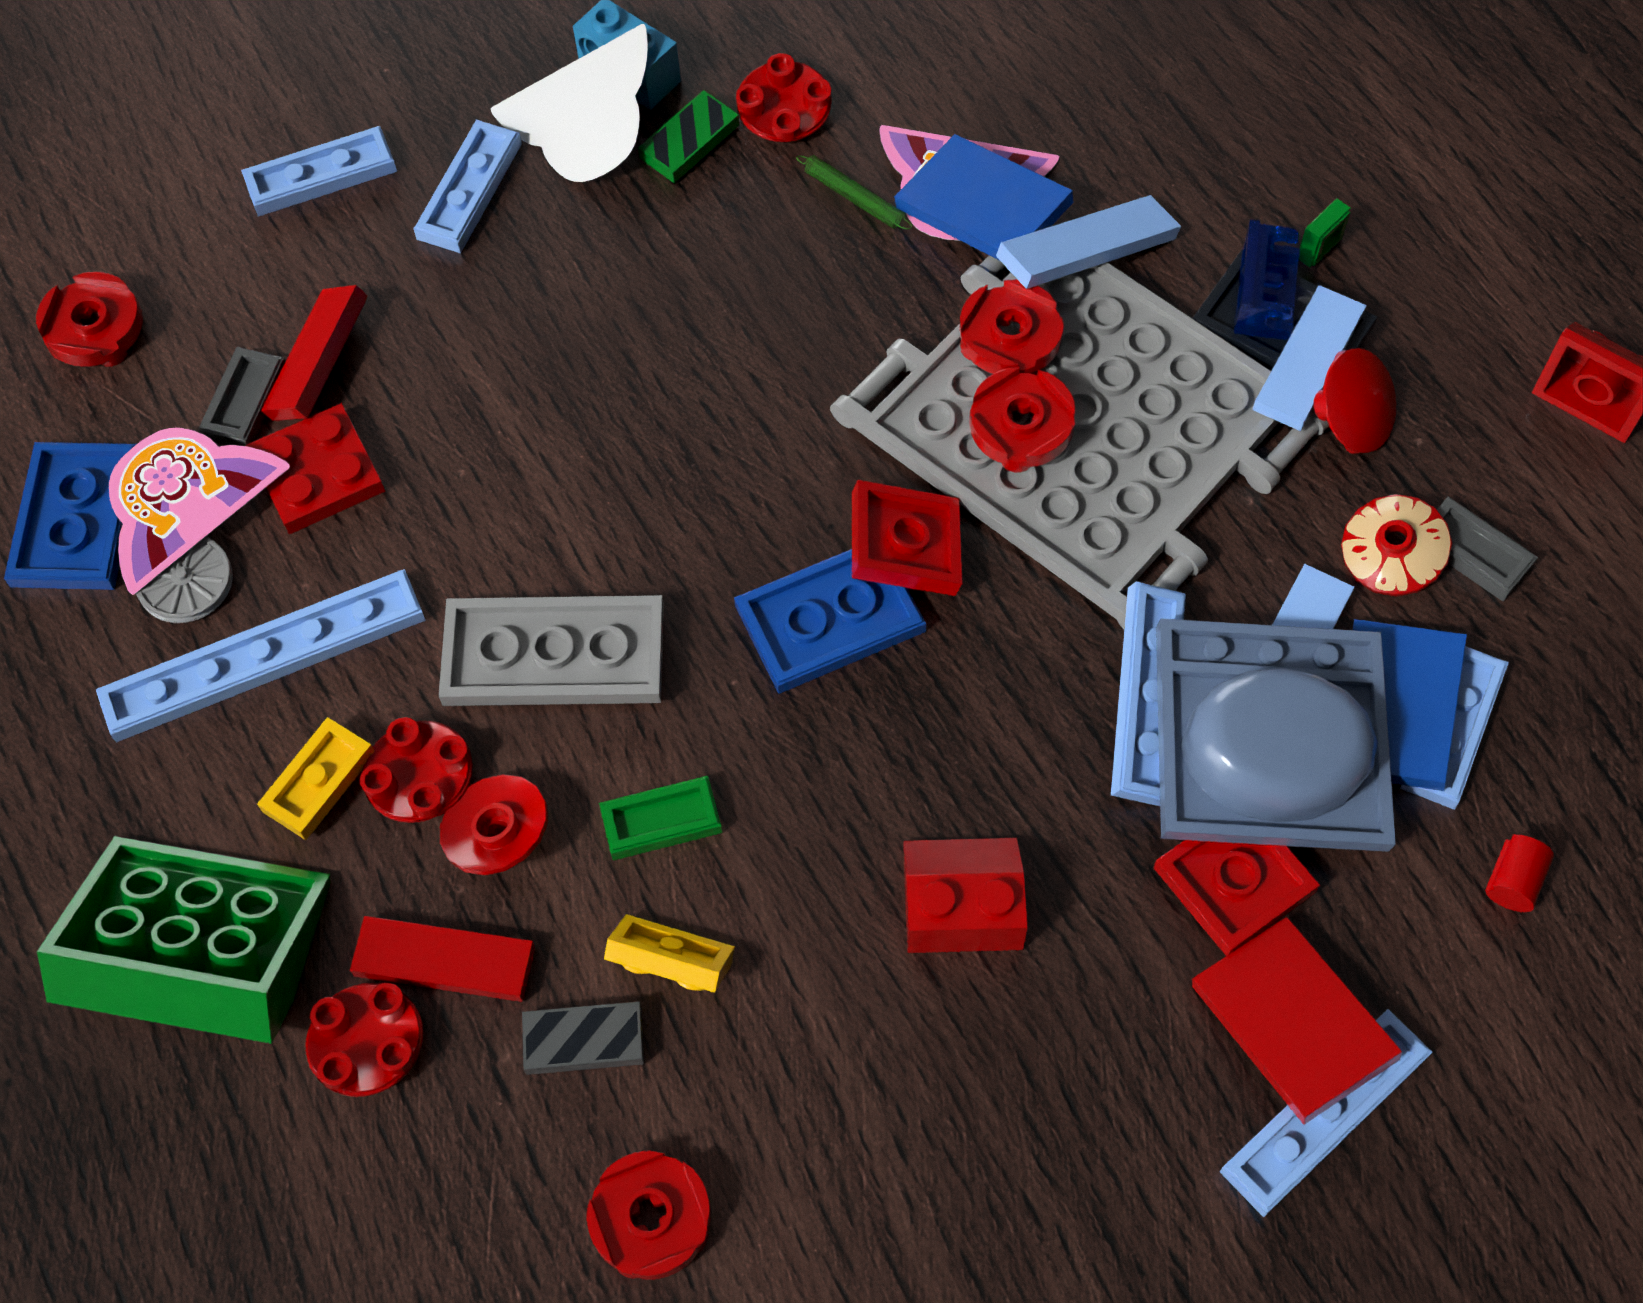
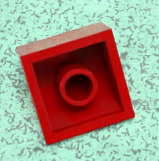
M1574 322L1567 326L1560 335L1532 394L1625 443L1643 416V356L1637 355L1607 339L1600 332L1590 330Z
M1017 838L903 841L908 953L1023 950L1028 927L1024 870Z

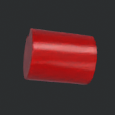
M1513 835L1511 840L1506 839L1486 887V895L1493 902L1506 909L1516 912L1532 911L1554 858L1553 851L1549 846L1532 837Z

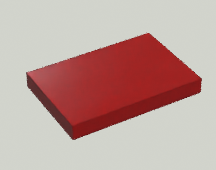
M1287 917L1192 978L1194 990L1303 1125L1392 1066L1401 1058L1402 1051Z

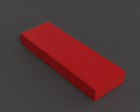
M357 285L322 289L261 409L272 421L306 419L309 417L367 300L368 295Z
M364 916L350 972L354 977L523 1002L535 945L531 940Z

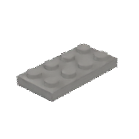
M659 595L446 599L439 685L442 706L661 703L664 624L663 597Z

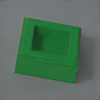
M1336 198L1305 228L1297 259L1311 268L1327 255L1342 240L1351 213V207Z

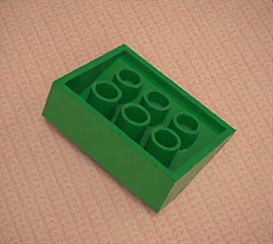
M114 836L37 950L46 1002L272 1044L294 1002L331 884L330 874Z

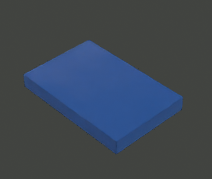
M956 134L894 196L896 208L997 260L999 259L996 257L1001 242L1051 227L1074 202L1073 190Z
M34 442L4 575V580L11 588L115 590L120 566L118 553L119 534L123 523L116 516L111 505L109 480L116 464L137 444Z
M852 549L734 598L735 607L778 694L926 632V622L908 588L852 578Z
M1354 619L1353 630L1381 632L1391 783L1444 791L1467 634Z

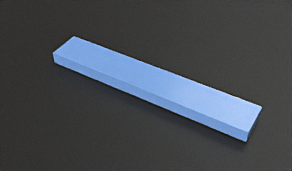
M403 569L97 688L96 692L110 735L116 742H119L426 620L407 573Z

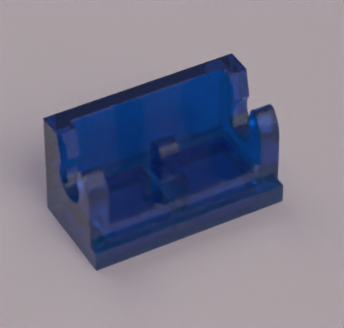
M1250 219L1241 256L1234 324L1235 334L1289 340L1293 333L1300 249L1288 245L1280 246L1274 243L1278 241L1298 243V231L1289 227L1260 224L1259 220Z

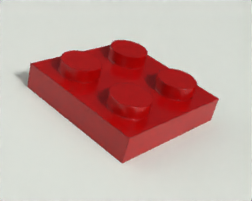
M342 403L246 445L247 447L271 453L285 460L290 465L287 471L266 487L289 535L385 492L382 481Z
M857 480L852 491V578L956 596L962 585L959 498Z
M1184 840L1158 858L1154 865V870L1226 956L1255 938L1317 892L1320 886L1287 846Z

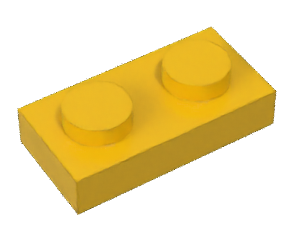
M327 717L257 805L264 814L304 840H307L363 770L364 764L374 752V749L370 743Z
M626 914L607 939L604 960L621 964L626 970L633 973H651L677 981L679 985L689 990H707L715 993L731 967L735 946Z

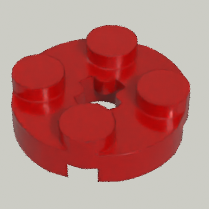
M85 272L73 276L72 278L75 283L67 285L62 290L56 285L48 291L38 307L36 325L46 347L55 359L80 367L97 366L100 364L106 367H113L125 360L127 349L137 340L143 324L141 306L126 283L119 277L109 273ZM98 312L99 319L95 323L83 326L80 323L81 319H89L92 313Z
M1016 279L1004 280V286L994 287L988 290V285L977 289L966 300L960 315V348L963 356L971 360L979 368L992 374L1007 368L1021 367L1020 373L1035 375L1037 370L1044 368L1054 359L1060 349L1064 325L1063 319L1056 310V301L1043 288L1034 286L1026 289ZM1012 321L1018 322L1020 324V333L1016 335L1005 334L998 326L1000 324L1009 326Z
M1021 367L1003 369L986 378L975 392L969 418L971 435L976 445L984 454L994 461L1002 463L1003 467L1008 471L1021 473L1027 471L1030 467L1040 466L1052 461L1067 448L1073 437L1075 427L1073 396L1062 381L1048 372L1038 370L1037 375L1031 373H1020ZM1018 410L1021 414L1032 412L1034 416L1030 424L1020 425L1013 422L1012 412Z
M640 1151L615 1161L602 1174L599 1179L600 1183L594 1190L592 1201L591 1199L589 1200L587 1226L591 1240L604 1261L617 1269L620 1274L632 1279L655 1280L665 1278L684 1269L706 1246L711 1221L710 1201L701 1178L689 1165L684 1162L681 1163L676 1158L667 1157L664 1153ZM647 1199L651 1200L654 1207L665 1205L667 1210L666 1215L659 1219L660 1227L652 1231H648L645 1225L635 1227L632 1220L633 1217L641 1213L639 1203Z

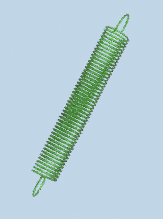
M815 155L807 158V161L809 160V162L813 163L809 171L807 168V174L861 207V209L867 211L872 216L878 217V220L884 222V224L886 223L892 229L897 226L903 229L912 228V225L910 228H904L898 224L893 227L892 225L897 217L899 220L901 215L902 219L904 212L842 174V172L833 167H828L830 166Z

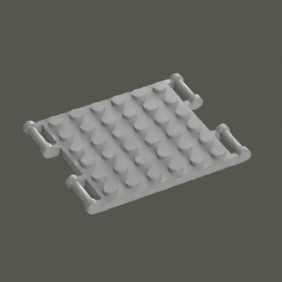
M989 255L979 266H970L962 274L961 283L972 294L977 289L988 285V290L994 287L1004 286V280L1018 279L1011 272L1002 281L996 276L1006 266ZM1108 262L1037 285L1051 294L1056 301V310L1063 319L1064 325L1062 341L1057 355L1047 366L1039 370L1048 372L1062 381L1072 394L1075 404L1073 437L1067 448L1052 461L1040 466L1030 467L1027 471L1021 473H1014L1005 469L1002 463L989 458L976 445L969 425L970 409L977 388L992 373L979 368L971 360L963 356L960 348V324L929 355H926L908 341L897 339L887 349V357L848 396L841 395L830 406L833 417L846 428L856 429L946 496L959 498V505L1117 619L1123 629H1125L1127 597L1124 594L1128 591V587L1137 581L1163 551L1171 556L1174 561L1152 584L1153 586L1176 591L1189 575H1197L1208 563V558L1204 551L1180 534V532L1235 471L1245 476L1253 489L1263 494H1269L1280 482L1279 474L1314 435H1321L1329 427L1327 421H1322L1317 417L1313 408L1302 430L1299 431L1292 428L1265 460L1253 453L1256 447L1279 423L1253 410L1255 400L1271 371ZM1012 321L1009 326L1001 324L998 326L1005 334L1016 335L1020 333V324L1018 322ZM901 371L911 372L872 412L865 408ZM1018 410L1012 412L1013 422L1020 425L1030 424L1034 416L1032 412L1027 414H1021Z

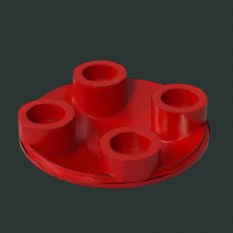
M774 54L767 60V64L753 70L741 83L736 92L737 111L743 124L752 133L763 139L775 142L800 140L816 132L828 118L832 105L831 86L812 67L795 62L788 54Z
M1360 348L1344 350L1336 354L1326 374L1323 390L1318 391L1314 397L1315 414L1320 420L1328 422L1335 437L1350 454L1368 453L1380 448L1390 436L1396 418V394L1387 368L1376 355Z
M403 717L391 722L386 730V734L373 746L374 752L364 764L360 776V785L367 799L379 813L399 822H422L440 816L460 800L471 780L473 769L472 756L465 740L451 727L439 722L415 721L412 718Z
M363 983L348 987L332 997L320 999L310 1012L311 1023L305 1045L307 1061L315 1077L325 1087L335 1093L350 1097H365L381 1093L402 1080L412 1069L420 1054L423 1042V1025L420 1014L413 1002L400 988L392 983Z

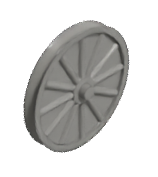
M204 537L139 590L136 595L143 607L152 616L162 621L171 623L192 622L207 616L224 601L232 585V566L220 545L210 538Z

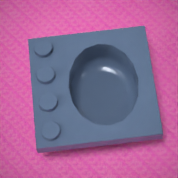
M1177 619L1159 620L1156 626L1161 839L1389 852L1396 845L1381 632Z

